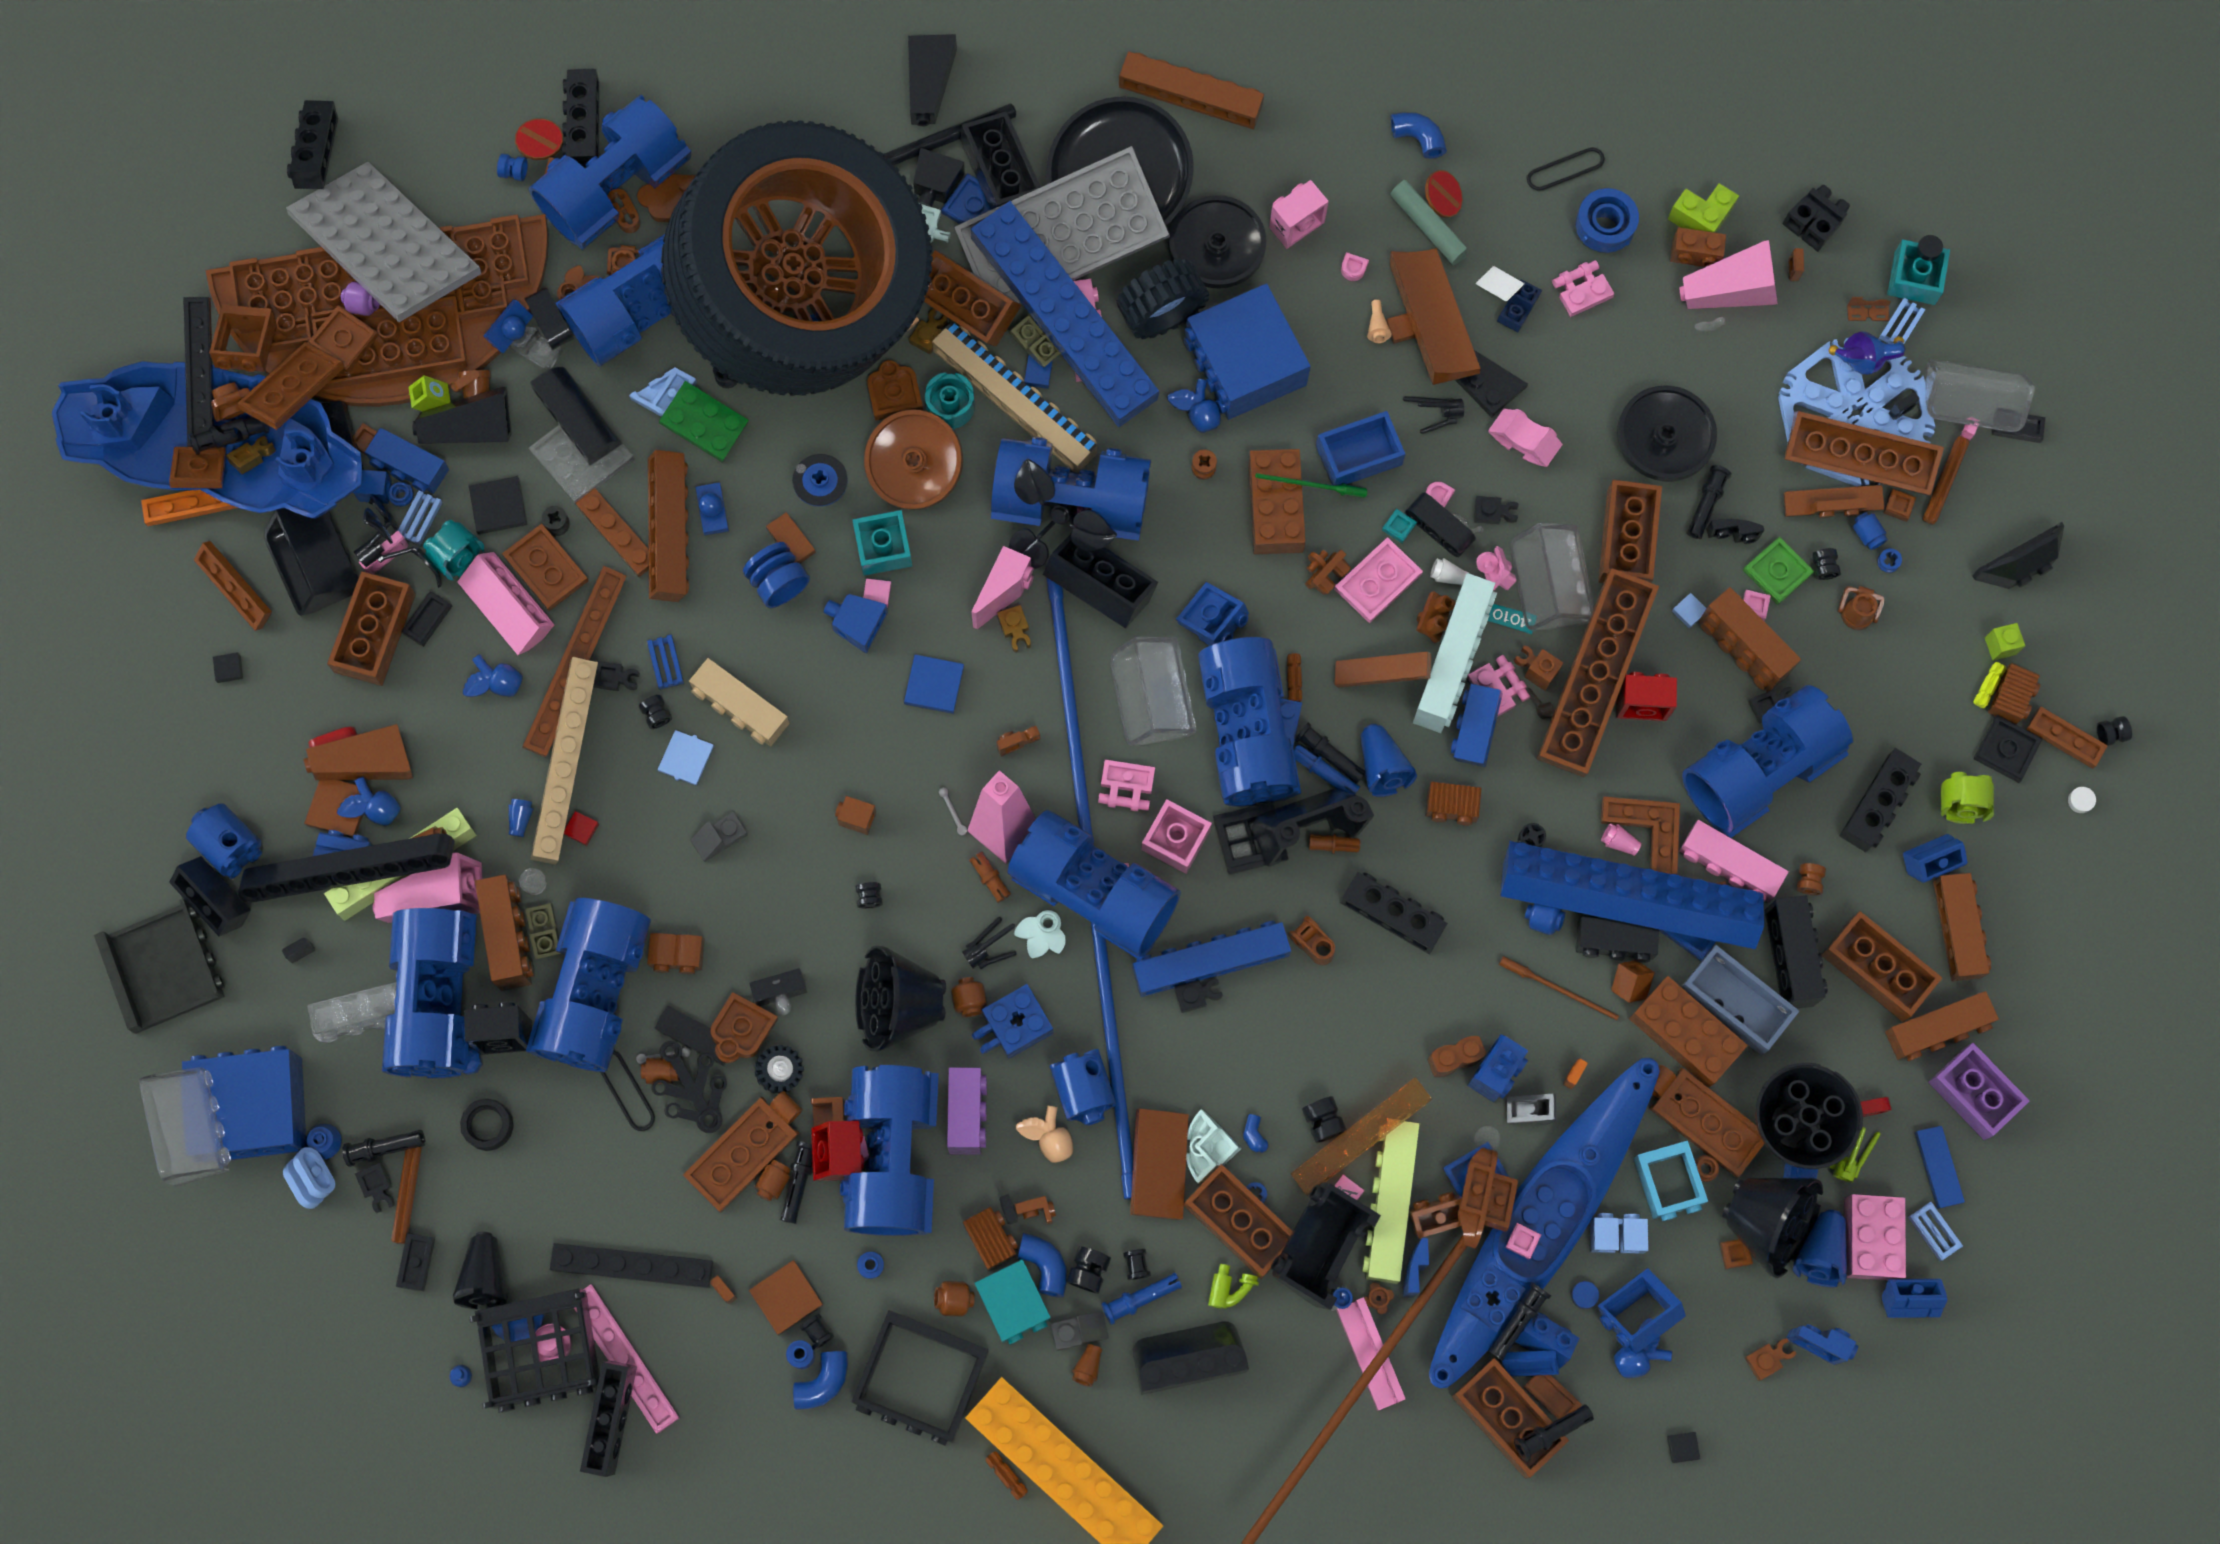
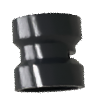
M1826 548L1812 553L1813 562L1817 566L1815 570L1816 579L1829 580L1841 575L1840 566L1836 563L1838 559L1837 549Z
M661 695L651 696L639 704V709L642 714L646 715V723L651 730L660 728L672 720L669 710H666L664 707L665 702Z
M2125 716L2115 718L2112 722L2105 720L2097 723V736L2099 741L2109 746L2113 745L2115 741L2125 742L2131 740L2132 728L2128 719Z

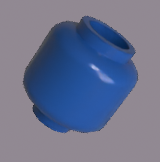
M1534 903L1533 905H1528L1525 919L1529 920L1530 929L1552 935L1556 931L1561 930L1565 920V912L1559 908Z

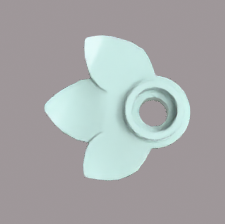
M1045 910L1039 913L1037 917H1027L1015 929L1014 935L1016 937L1028 939L1027 950L1032 959L1043 956L1049 949L1060 954L1065 946V935L1060 929L1061 919L1054 911ZM1051 920L1053 922L1052 927L1046 928L1043 925L1044 921Z

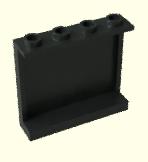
M180 899L181 905L111 934L102 931L94 935L126 1027L135 1034L225 997L222 991L225 988L224 981L220 974H216L214 965L217 964L212 951H208L205 942L208 941L207 935L202 927L199 928L196 920L199 918V915L185 899Z

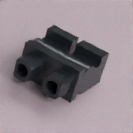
M1822 185L1817 189L1812 188L1788 212L1782 223L1798 237L1811 224L1802 240L1817 252L1822 249L1827 240L1841 226L1850 207V204L1844 199H1839L1836 204L1831 202L1829 198L1832 192L1826 185Z

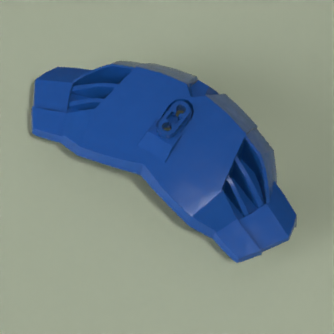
M141 361L114 369L104 378L61 382L58 385L61 395L52 410V417L57 434L55 440L62 459L80 463L99 464L125 482L169 490H201L222 502L240 509L267 513L286 508L315 519L337 507L338 502L361 487V453L331 431L328 416L322 404L318 401L310 399L278 430L268 425L269 433L267 434L262 432L249 436L248 440L226 445V453L229 454L245 443L252 446L258 438L265 436L268 444L272 442L276 451L272 455L263 456L261 464L244 474H241L226 458L222 488H170L169 479L174 447H187L185 362L170 364ZM213 365V390L235 382L239 390L248 388L251 391L266 378L260 374L252 377L215 368ZM244 413L235 418L216 422L214 418V426H220L224 423L239 418L245 420L251 418L252 416L247 413ZM233 428L234 431H235V433L237 434L238 429H237V428Z

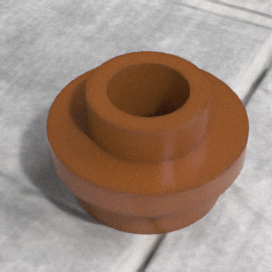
M1702 1155L1695 1160L1701 1181L1709 1182L1717 1177L1719 1165L1714 1158ZM1702 1164L1709 1167V1173L1706 1174L1701 1171Z

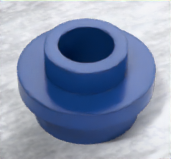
M404 482L394 483L388 491L390 502L398 507L408 505L414 496L411 486ZM399 493H405L403 498H397Z
M866 1252L858 1259L857 1268L863 1277L873 1279L882 1273L884 1261L879 1254ZM869 1260L875 1262V1267L872 1270H868L865 1267L866 1262Z

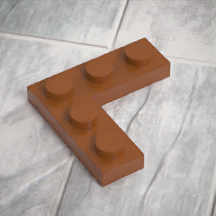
M1603 797L1601 824L1652 828L1650 869L1668 874H1677L1680 803Z

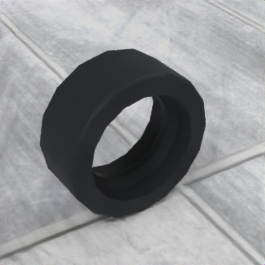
M481 1099L470 1104L463 1112L460 1121L461 1133L465 1140L475 1148L484 1151L496 1150L503 1146L511 1137L514 1127L513 1118L508 1109L492 1099ZM482 1110H494L502 1119L500 1133L490 1140L477 1138L472 1132L471 1124L473 1118Z

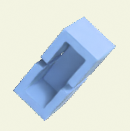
M1612 1213L1597 1214V1218L1594 1217L1590 1221L1591 1252L1615 1253L1620 1248V1253H1646L1648 1251V1219H1640L1639 1214H1624L1623 1219L1613 1218Z

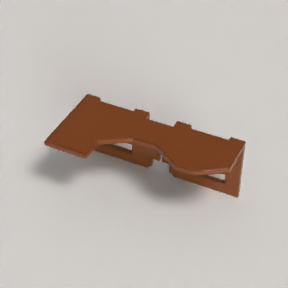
M1852 297L1847 305L1848 321H1866L1868 313L1872 321H1890L1889 304L1891 301L1886 299L1866 301L1863 300V297ZM1871 305V308H1865L1864 306ZM1851 306H1861V308H1851ZM1875 306H1885V308H1875ZM1852 315H1861V318H1855ZM1877 315H1885V318H1877Z

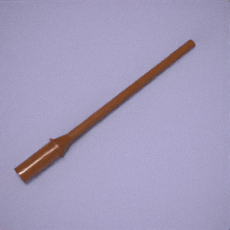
M1505 956L1500 960V966L1522 976L1521 978L1534 979L1615 1020L1619 1018L1618 1015L1535 975L1528 966L1525 967Z

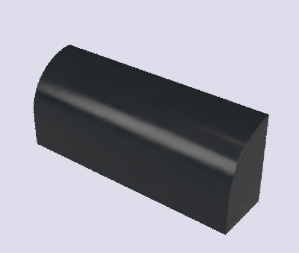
M556 367L550 369L530 382L535 394L590 466L623 444L566 368Z

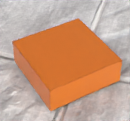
M1581 1058L1573 1064L1563 1085L1572 1089L1577 1084L1588 1063Z

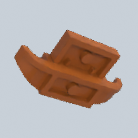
M1484 1147L1472 1157L1467 1165L1468 1169L1458 1210L1459 1224L1464 1234L1463 1245L1475 1249L1481 1238L1484 1225L1505 1232L1509 1229L1518 1184L1517 1179L1495 1173L1498 1152Z

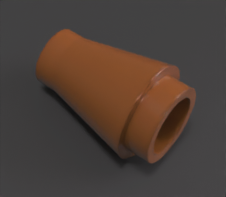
M1092 1344L1087 1345L1086 1350L1072 1370L1074 1374L1072 1377L1073 1381L1088 1387H1092L1093 1383L1097 1381L1102 1353L1100 1347Z

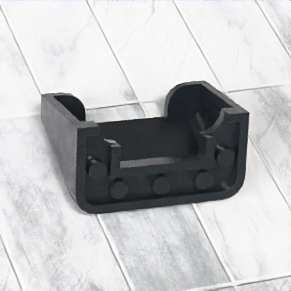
M1331 789L1260 814L1253 822L1252 830L1265 862L1269 867L1280 863L1283 850L1297 843L1300 838L1299 829L1327 820L1332 831L1341 829L1346 832L1348 838H1351L1363 831L1374 817L1369 803L1364 798L1338 789Z
M1324 1182L1312 1188L1309 1194L1310 1200L1282 1253L1274 1259L1271 1269L1273 1270L1272 1276L1304 1300L1315 1307L1331 1310L1337 1300L1331 1294V1290H1336L1338 1287L1334 1282L1357 1238H1364L1366 1233L1362 1230L1367 1225L1375 1227L1381 1215L1334 1185Z

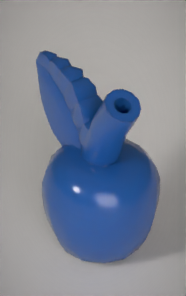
M1197 379L1195 393L1188 389H1180L1170 393L1167 399L1178 410L1188 411L1189 419L1193 426L1199 432L1205 433L1216 429L1220 425L1221 414L1215 401L1205 400L1207 381Z
M481 654L472 659L481 672L472 674L467 679L464 685L465 688H463L464 696H480L489 689L500 696L511 697L517 694L523 680V676L518 670L504 663L498 664L493 670L485 662Z
M365 777L356 779L355 783L360 795L355 794L346 798L337 809V814L345 818H357L365 813V816L374 823L383 826L390 825L400 813L401 807L398 801L386 791H378L373 795L368 788Z
M1651 1318L1646 1319V1320L1640 1325L1638 1331H1639L1641 1328H1643L1645 1325H1647L1649 1322H1651L1652 1319H1651ZM1658 1337L1637 1354L1629 1347L1626 1349L1624 1347L1620 1348L1614 1355V1362L1619 1373L1624 1378H1637L1649 1372L1651 1368L1649 1360L1671 1362L1673 1351L1656 1349L1660 1341V1337Z

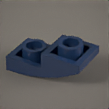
M1522 279L1520 281L1524 285L1509 299L1497 320L1500 324L1516 332L1520 331L1542 292L1541 289Z

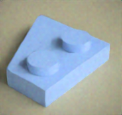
M674 367L666 372L663 377L649 382V386L637 393L636 391L632 392L629 397L635 403L662 417L683 383L687 381L695 386L697 381L694 377Z

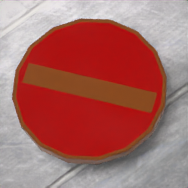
M532 119L526 121L518 128L515 134V145L518 151L526 158L545 160L553 157L560 151L563 145V133L560 127L553 121Z
M1444 170L1431 173L1425 185V194L1429 206L1441 217L1449 218L1456 215L1460 211L1463 202L1459 182L1452 174Z

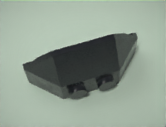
M2062 522L1983 565L1972 577L1976 581L2010 589L2016 585L2019 588L2032 581L2031 577L2037 573L2040 576L2046 574L2053 569L2052 564L2058 559L2064 524Z

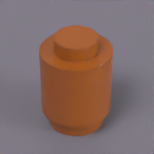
M647 1058L646 1063H641V1079H646V1084H653L656 1080H664L667 1084L679 1081V1077L671 1063L664 1061L662 1058Z
M772 1160L770 1165H766L755 1185V1188L758 1190L757 1195L771 1202L772 1198L778 1200L790 1178L789 1173L791 1169L778 1161Z

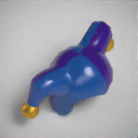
M1858 332L1848 338L1843 349L1832 345L1829 347L1828 352L1833 356L1837 355L1843 362L1849 363L1856 372L1869 375L1880 370L1887 360L1902 357L1905 352V340L1903 337L1897 336L1894 338V344H1885L1868 332Z

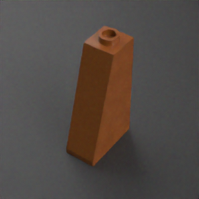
M397 724L306 749L308 758L303 759L307 773L312 772L315 780H356L361 777H365V780H408L413 778Z

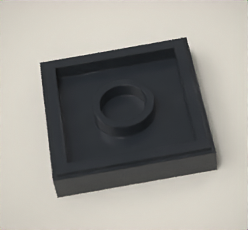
M518 476L469 486L478 535L527 525Z
M1996 715L1973 759L2020 783L2043 738Z

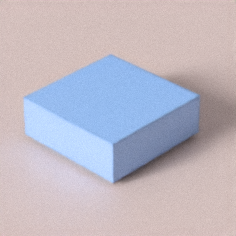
M1690 593L1673 608L1672 612L1690 629L1699 621L1707 608Z

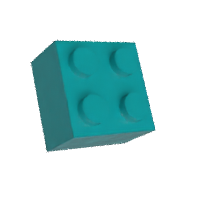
M1902 239L1894 252L1887 295L1903 299L1905 297L1908 300L1935 305L1944 291L1950 249L1943 248L1942 253L1937 259L1926 261L1917 253V242Z
M902 510L852 519L863 576L912 567Z

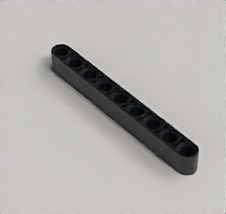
M438 833L251 867L243 871L238 896L247 902H259L443 869L451 863L455 841L448 834Z

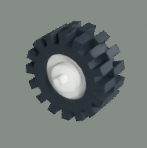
M783 1045L772 1046L763 1051L757 1058L758 1060L754 1066L756 1068L754 1074L755 1077L757 1076L758 1084H761L764 1090H769L771 1093L787 1092L796 1087L802 1079V1072L804 1071V1066H802L803 1060L797 1055L799 1053L796 1050L793 1051L791 1047Z

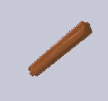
M1958 436L1955 440L1923 516L1924 522L1932 525L1937 522L1968 448L1969 440L1967 438Z
M422 1147L405 1150L391 1238L392 1242L397 1244H405L406 1235L409 1232Z

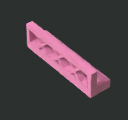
M1364 1297L1351 1303L1348 1308L1336 1310L1362 1374L1383 1346ZM1388 1357L1367 1386L1377 1411L1405 1400Z

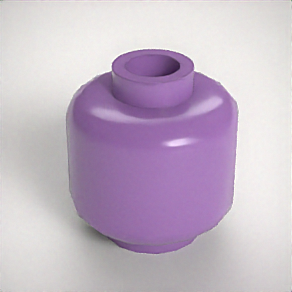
M351 282L347 285L346 289L342 290L341 302L344 303V307L349 313L369 316L378 310L380 306L358 282Z

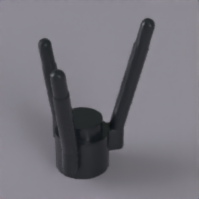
M1403 397V401L1417 402L1418 407L1441 408L1442 417H1447V420L1421 429V434L1447 425L1457 424V419L1464 417V403L1461 398Z
M998 917L974 941L966 945L967 949L962 951L972 969L976 966L983 969L990 964L1008 959L1017 954L1016 951H1011L985 960L989 956L985 949L1014 929L1015 924H1010L981 944L980 942L1002 921V918Z

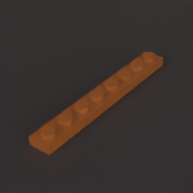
M603 566L522 748L546 758L555 738L571 659L576 657L590 660L627 577L626 575Z

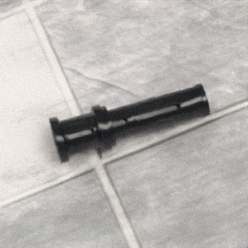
M1712 465L1710 467L1711 474L1707 483L1702 487V499L1687 530V535L1692 538L1702 539L1717 500L1724 495L1723 488L1727 479L1731 478L1732 473L1722 466Z
M1309 722L1295 738L1296 742H1302L1312 750L1314 755H1320L1355 782V784L1365 775V770L1329 743L1328 737L1317 733L1311 728Z
M422 1130L380 1140L367 1138L364 1142L353 1145L345 1143L342 1147V1154L346 1165L352 1167L357 1162L366 1160L373 1162L379 1156L423 1147L426 1140Z
M798 1141L796 1143L798 1149L795 1161L790 1165L793 1173L779 1219L792 1224L797 1222L808 1175L813 1173L812 1144Z
M1531 1282V1288L1524 1299L1517 1302L1516 1307L1518 1310L1503 1329L1494 1345L1489 1349L1492 1354L1501 1360H1504V1357L1531 1318L1535 1319L1538 1317V1310L1545 1300L1551 1298L1549 1293Z
M1584 1404L1548 1426H1537L1527 1436L1515 1438V1448L1524 1461H1528L1531 1459V1455L1542 1449H1550L1552 1443L1557 1439L1593 1421V1413Z

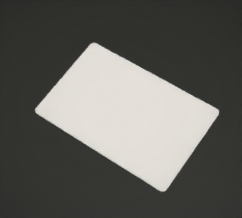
M1495 266L1476 282L1478 286L1504 301H1508L1524 285L1523 282Z

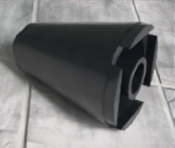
M478 1232L476 1236L470 1238L453 1293L454 1304L468 1309H478V1305L487 1304V1308L505 1305L508 1295L498 1240L492 1236V1233Z

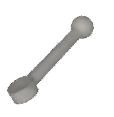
M945 787L940 788L938 793L944 798L958 827V835H966L967 828L959 820L948 797V789Z
M688 1047L682 1048V1056H690L691 1050ZM674 1051L667 1052L666 1055L671 1057L673 1056ZM639 1054L636 1060L641 1064L646 1063L647 1058H661L660 1054L648 1056Z

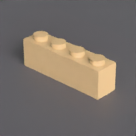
M709 658L689 680L692 687L691 692L702 701L706 698L712 703L711 707L717 713L729 715L732 718L731 722L741 730L746 728L752 732L751 737L761 745L765 742L771 747L790 724L788 717Z

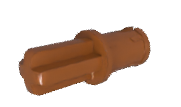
M1335 833L1333 836L1310 834L1309 850L1332 851V854H1335V851L1359 852L1361 841L1359 838L1336 837Z

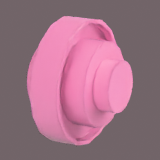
M546 1324L538 1328L535 1332L536 1336L554 1333V1325ZM570 1335L562 1337L565 1356L569 1355L572 1347ZM556 1338L537 1342L541 1362L559 1358Z

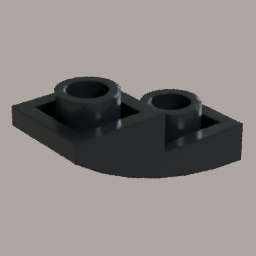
M1718 519L1711 520L1706 530L1708 538L1717 537V539H1724L1733 534L1735 543L1751 544L1758 541L1764 532V526L1746 520Z

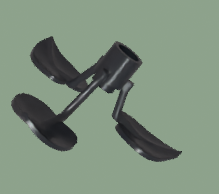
M1026 459L1023 462L1014 483L1017 496L1023 502L1030 505L1036 504L1039 501L1042 506H1055L1051 510L1052 521L1037 536L1030 529L1024 528L1017 531L1010 540L1009 549L1030 557L1031 567L1037 569L1046 563L1049 551L1047 545L1040 539L1056 523L1065 524L1069 521V527L1074 529L1071 534L1072 542L1078 548L1085 551L1099 550L1116 538L1117 533L1110 528L1104 518L1098 513L1084 510L1075 515L1076 506L1047 502L1055 496V485L1051 477L1032 460Z
M371 495L369 504L374 505L384 517V525L369 507L365 509L363 523L375 528L378 532L372 539L354 551L356 557L365 567H368L377 559L382 563L384 560L410 552L414 553L433 571L439 589L442 586L439 572L419 547L413 546L382 555L385 549L378 540L383 536L392 544L393 540L387 528L390 525L395 531L399 528L391 513L377 498Z

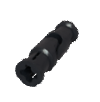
M254 417L245 420L239 418L220 426L210 427L209 431L188 435L195 455H199L201 451L215 447L219 449L228 444L231 445L248 440L249 436L262 432L267 434L269 433V427ZM233 428H237V429H238L237 434L235 433V431H234Z

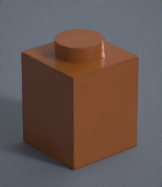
M846 796L843 803L839 802L835 816L838 817L839 826L868 835L876 815L875 805Z

